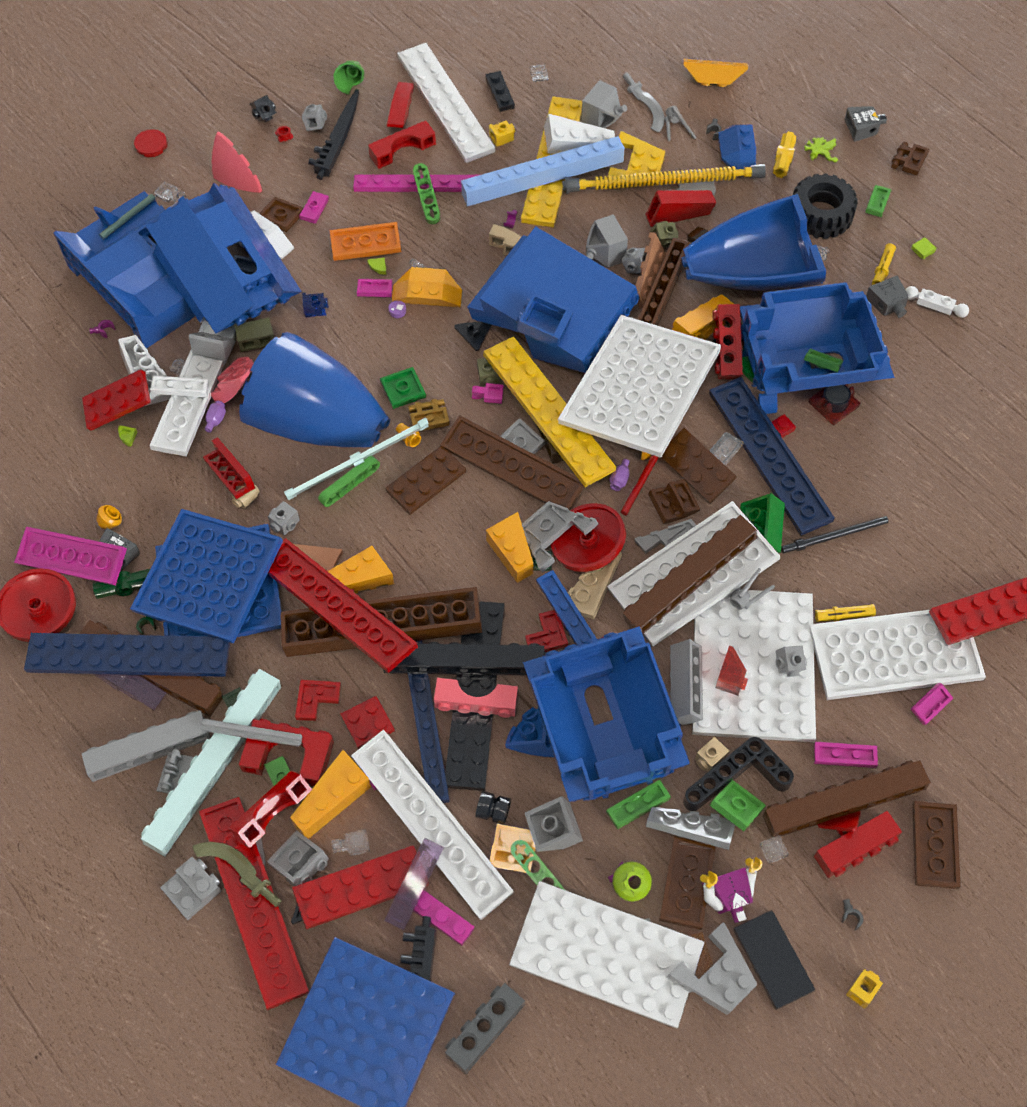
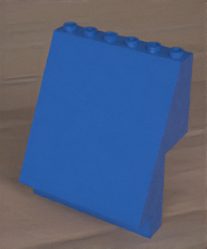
M535 226L528 236L523 235L467 308L473 320L517 331L519 323H516L518 315L520 312L524 313L525 302L527 299L531 300L533 294L574 311L557 348L528 335H525L534 359L586 373L621 315L629 316L630 311L639 301V295L636 286ZM533 309L527 322L554 334L560 320Z

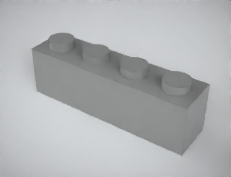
M688 639L671 645L670 654L671 704L678 723L683 726L703 720L702 646Z

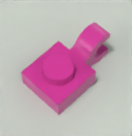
M486 383L485 387L473 386L472 399L484 397V402L502 404L504 385Z

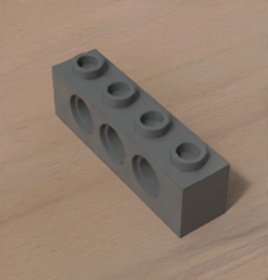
M506 983L501 987L498 985L490 994L492 998L487 1004L482 1003L475 1012L477 1016L472 1021L468 1020L460 1029L462 1033L457 1039L453 1037L445 1047L447 1049L445 1052L446 1057L465 1075L525 1006V1000ZM496 1005H502L505 1011L497 1015L493 1013L492 1009ZM481 1022H487L490 1025L489 1030L486 1032L479 1031L477 1027ZM467 1039L475 1042V1046L471 1050L463 1048V1043Z

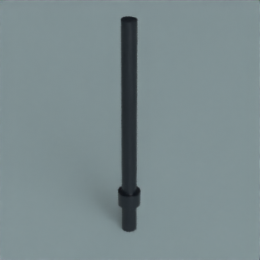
M884 516L808 539L794 540V543L781 546V552L784 554L794 550L801 551L811 545L887 524L888 518Z

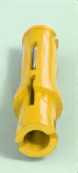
M888 243L885 245L880 263L874 271L875 276L872 285L884 281L885 277L888 276V268L896 250L894 244Z
M874 604L843 608L833 606L832 609L815 610L816 622L832 620L836 622L841 619L876 615ZM852 611H862L861 613H848ZM842 613L841 615L828 616V614Z

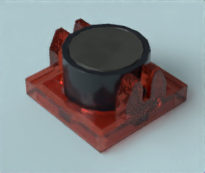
M848 384L825 387L808 401L833 426L860 407L861 404L854 397V387L848 388Z

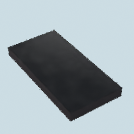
M773 910L733 929L775 1010L816 990Z

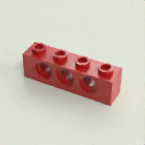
M718 304L715 310H713L712 315L713 321H716L713 337L716 339V344L721 345V350L717 356V363H715V374H718V379H737L743 375L740 304ZM722 321H728L730 327H724ZM728 338L731 341V345H725L723 339ZM724 356H729L732 362H725Z

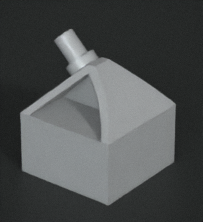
M601 80L597 82L582 100V123L607 128L623 112L627 111L626 105L620 106L616 87Z
M614 214L594 221L586 243V257L591 260L595 258L607 268L622 263V258L627 252L628 238Z

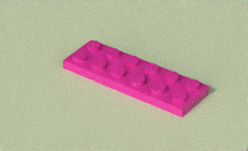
M26 526L14 563L37 569H50L60 574L115 586L127 548Z

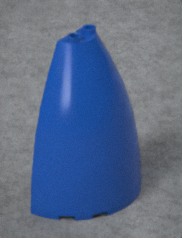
M798 194L764 204L719 224L684 248V257H681L683 267H687V270H685L687 280H695L735 290L772 291L796 289L823 284L826 278V269L817 244L812 245L808 235L807 217Z
M290 332L282 333L280 338L275 337L258 355L250 369L252 371L251 378L244 384L242 391L244 401L243 404H240L239 408L240 420L247 425L298 442L322 446L371 447L374 442L379 440L381 435L379 431L387 428L390 423L389 417L374 396L349 369L317 346Z

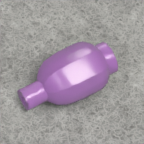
M215 401V403L210 405L205 417L207 423L205 431L211 432L213 427L219 425L226 413L223 402Z
M623 459L621 465L616 466V471L611 473L609 477L611 489L620 491L626 485L630 474L628 468L629 460Z

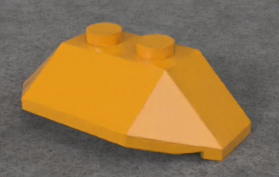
M684 59V66L695 80L703 86H710L711 83L717 84L718 87H726V85L732 84L748 70V63Z
M411 267L393 284L392 302L399 300L408 304L461 308L462 289L446 269Z

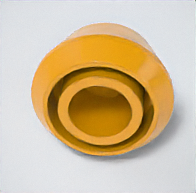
M103 505L98 509L96 520L101 528L112 529L121 524L122 517L115 507Z

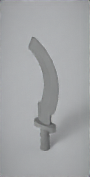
M625 73L623 78L629 84L628 92L633 93L637 100H642L650 108L653 114L651 129L660 132L664 125V112L660 104L650 94L642 91L640 81L635 83L631 76Z

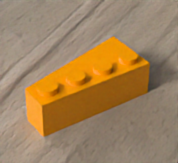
M342 750L290 817L294 827L309 839L371 788L369 778L348 754Z

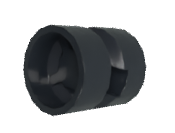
M482 791L475 816L484 820L492 818L493 822L504 825L509 813L511 798L504 796L496 798L493 793Z

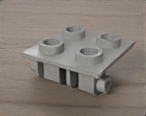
M172 750V753L168 752L156 791L169 793L171 790H175L178 786L179 778L190 769V763L194 757L180 755L181 752L179 750Z

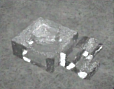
M366 829L345 833V840L336 839L331 841L333 853L348 850L349 856L370 852Z

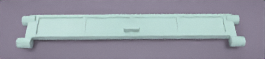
M426 417L419 420L418 424L361 454L359 451L352 454L346 462L294 489L290 488L284 491L288 500H291L298 494L353 465L356 467L364 463L367 457L418 431H422L429 427Z

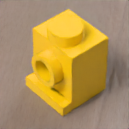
M506 120L496 125H489V137L496 147L514 141L515 128L512 123L509 124Z
M864 969L846 996L865 1009L883 983L879 980L880 978L877 974ZM861 986H866L868 988V992L863 990Z

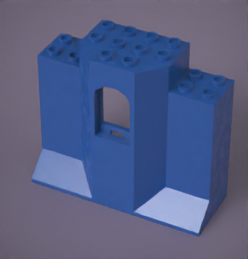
M143 191L109 213L120 218L149 195ZM156 200L104 240L99 234L110 225L101 222L100 219L77 233L54 232L57 243L70 270L76 276L81 274L131 327L133 334L139 338L146 349L195 317L155 255L156 244L148 237L150 232L146 225L159 219V215L166 210L162 205L159 206Z

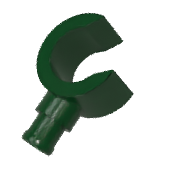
M143 617L136 624L140 635H144L141 628L145 624L152 625L156 631L153 618Z

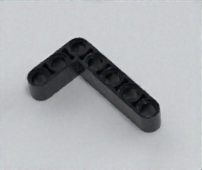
M751 737L689 787L685 793L683 804L689 811H697L752 765L776 790L781 792L790 788L794 774L761 738ZM755 746L758 748L759 751L754 752L750 749V747ZM739 758L743 760L744 764H738L734 759ZM769 761L773 764V766L768 767L764 764V762ZM726 771L729 776L724 777L719 772ZM783 776L788 782H782L778 777ZM704 784H712L714 788L707 789ZM695 796L699 801L692 802L688 797Z

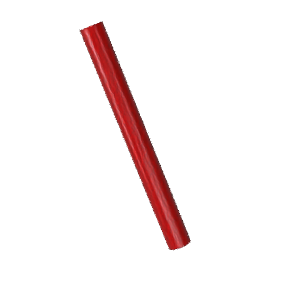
M651 455L620 511L622 515L627 516L659 457Z

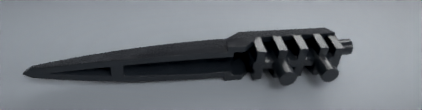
M358 89L350 97L329 136L331 141L326 140L325 146L322 148L315 146L314 152L319 154V158L317 160L309 158L308 164L314 166V172L317 174L316 178L318 180H322L323 177H329L341 152L355 114L359 96Z
M423 916L422 926H415L414 933L403 932L402 941L413 942L412 956L401 955L400 964L411 965V973L431 981L437 930L430 927L431 917Z

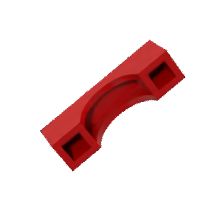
M425 120L368 144L369 156L377 168L380 169L392 164L395 152L403 147H416L424 150L436 145V135L432 127Z
M290 771L228 829L240 844L251 848L266 834V827L276 814L291 805L298 804L312 789L301 774Z

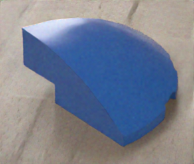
M532 707L522 715V721L517 727L513 726L508 734L505 744L506 748L529 755L554 757L539 709Z

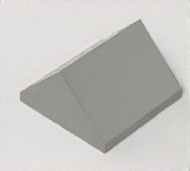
M205 332L189 334L193 354L227 361L236 339Z

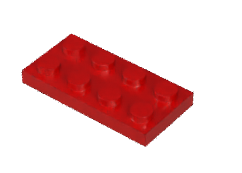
M140 369L82 397L86 428L92 431L150 404L146 372Z

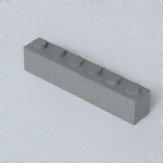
M201 710L189 712L186 716L178 719H170L159 726H150L145 731L139 733H131L120 740H111L106 745L89 748L86 752L81 753L88 777L92 782L166 756L168 752L172 753V750L180 751L211 739L209 732L201 730V722L205 719Z

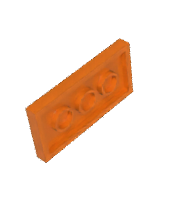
M397 222L330 230L334 261L401 253Z

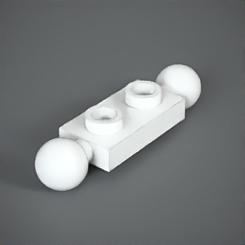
M909 286L905 289L908 294V300L918 299L917 304L948 315H951L953 311L960 318L966 317L969 313V307L966 304L955 305L956 300L949 296H943L926 289L918 292V289L914 286Z

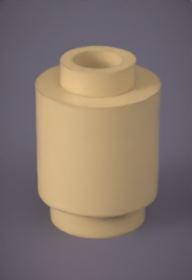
M255 485L254 490L238 499H235L232 495V502L237 508L245 509L258 497L260 491Z

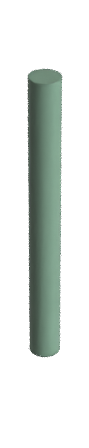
M153 194L147 196L115 223L102 231L99 236L104 240L156 199Z

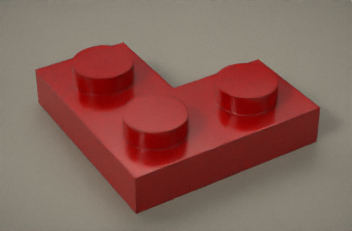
M554 610L538 614L543 631L525 635L527 645L532 643L544 645V653L568 646L562 622Z
M300 680L295 719L316 721L319 703L339 704L341 683Z

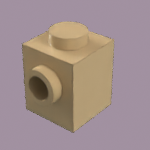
M713 737L697 752L696 763L702 770L709 772L728 756L729 750Z

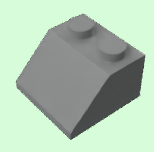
M563 796L525 812L536 851L565 849L583 841L571 804Z

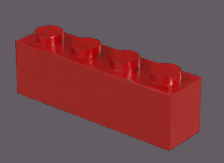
M885 811L857 827L856 831L849 832L816 851L814 858L827 878L833 875L839 877L847 871L845 868L851 865L856 867L864 862L863 858L866 856L874 857L882 851L881 848L885 845L891 847L896 844L902 831L890 813Z

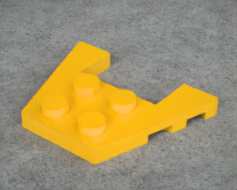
M620 131L619 138L624 148L633 149L627 170L610 167L608 176L611 175L612 179V175H615V178L616 175H619L620 178L621 175H624L625 178V174H628L629 178V174H632V176L637 174L638 177V173H641L642 177V173L646 175V173L650 174L651 172L654 173V176L655 172H658L659 175L665 158V151Z

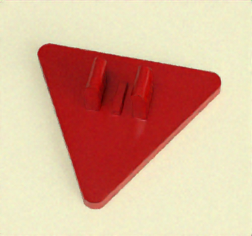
M861 811L819 823L818 828L836 830L841 836L844 835L842 831L854 832L857 829Z

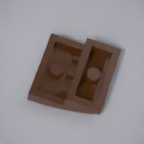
M685 479L669 482L666 487L651 489L648 493L663 524L683 519L700 511V507Z

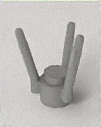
M670 106L666 110L667 116L664 118L667 140H671L669 122L678 123L679 121H681L692 138L696 139V136L683 119L678 108Z
M761 568L756 570L743 589H740V586L730 596V603L739 610L743 608L748 609L751 604L775 588L774 585H771L749 600L750 594L747 590L761 572Z

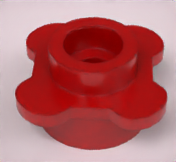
M280 126L275 131L279 142L291 140L294 137L291 134V128L288 126Z

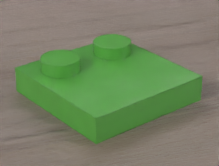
M734 780L710 804L712 808L742 831H745L766 807L763 802Z

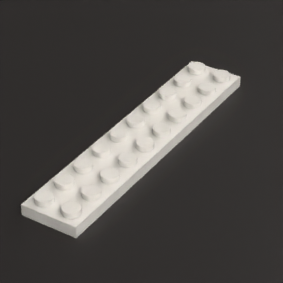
M427 43L399 52L398 58L465 163L494 153L495 147Z
M205 320L199 332L232 339L236 338L234 325L215 334L209 323ZM192 349L190 350L179 377L208 379L207 397L171 395L150 443L151 450L187 456L210 401L211 393L217 384V377L221 374L226 361L195 355L192 353Z
M382 730L351 755L480 920L514 893L512 888L385 730Z

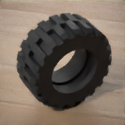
M818 173L814 174L813 177L808 176L795 187L793 195L798 194L807 217L808 235L814 236L813 238H834L838 234L841 235L846 232L851 226L858 199L855 190H852L853 187L849 183L847 184L843 178L839 179L838 176H830L828 173H823V175ZM812 203H827L835 209L822 210L813 206Z

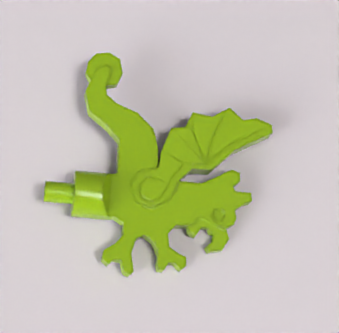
M824 137L813 138L814 144L808 141L807 145L810 147L804 146L805 151H812L810 154L811 160L816 159L818 154H821L828 161H838L836 157L831 158L829 150H833V147L836 146V138L829 142H826Z

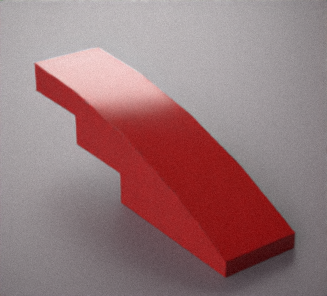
M398 82L389 111L387 127H404L409 115L414 83Z

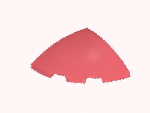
M218 131L212 151L213 178L239 190L262 192L257 175H253L248 168L250 164L243 154L238 155L235 148H233L234 144Z
M249 357L237 358L217 377L220 383L211 393L214 401L226 403L240 391L252 372L250 371L254 364L252 359L250 360Z

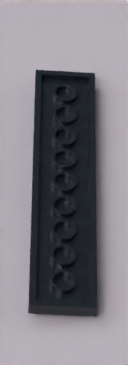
M479 601L482 633L462 635L461 644L475 642L480 645H489L490 643L501 645L505 605L504 603ZM457 674L456 680H458L462 691L467 695L483 697L490 694L496 688L497 675ZM453 710L445 771L447 788L485 791L493 714L483 716L477 712L465 714L460 713L458 710Z

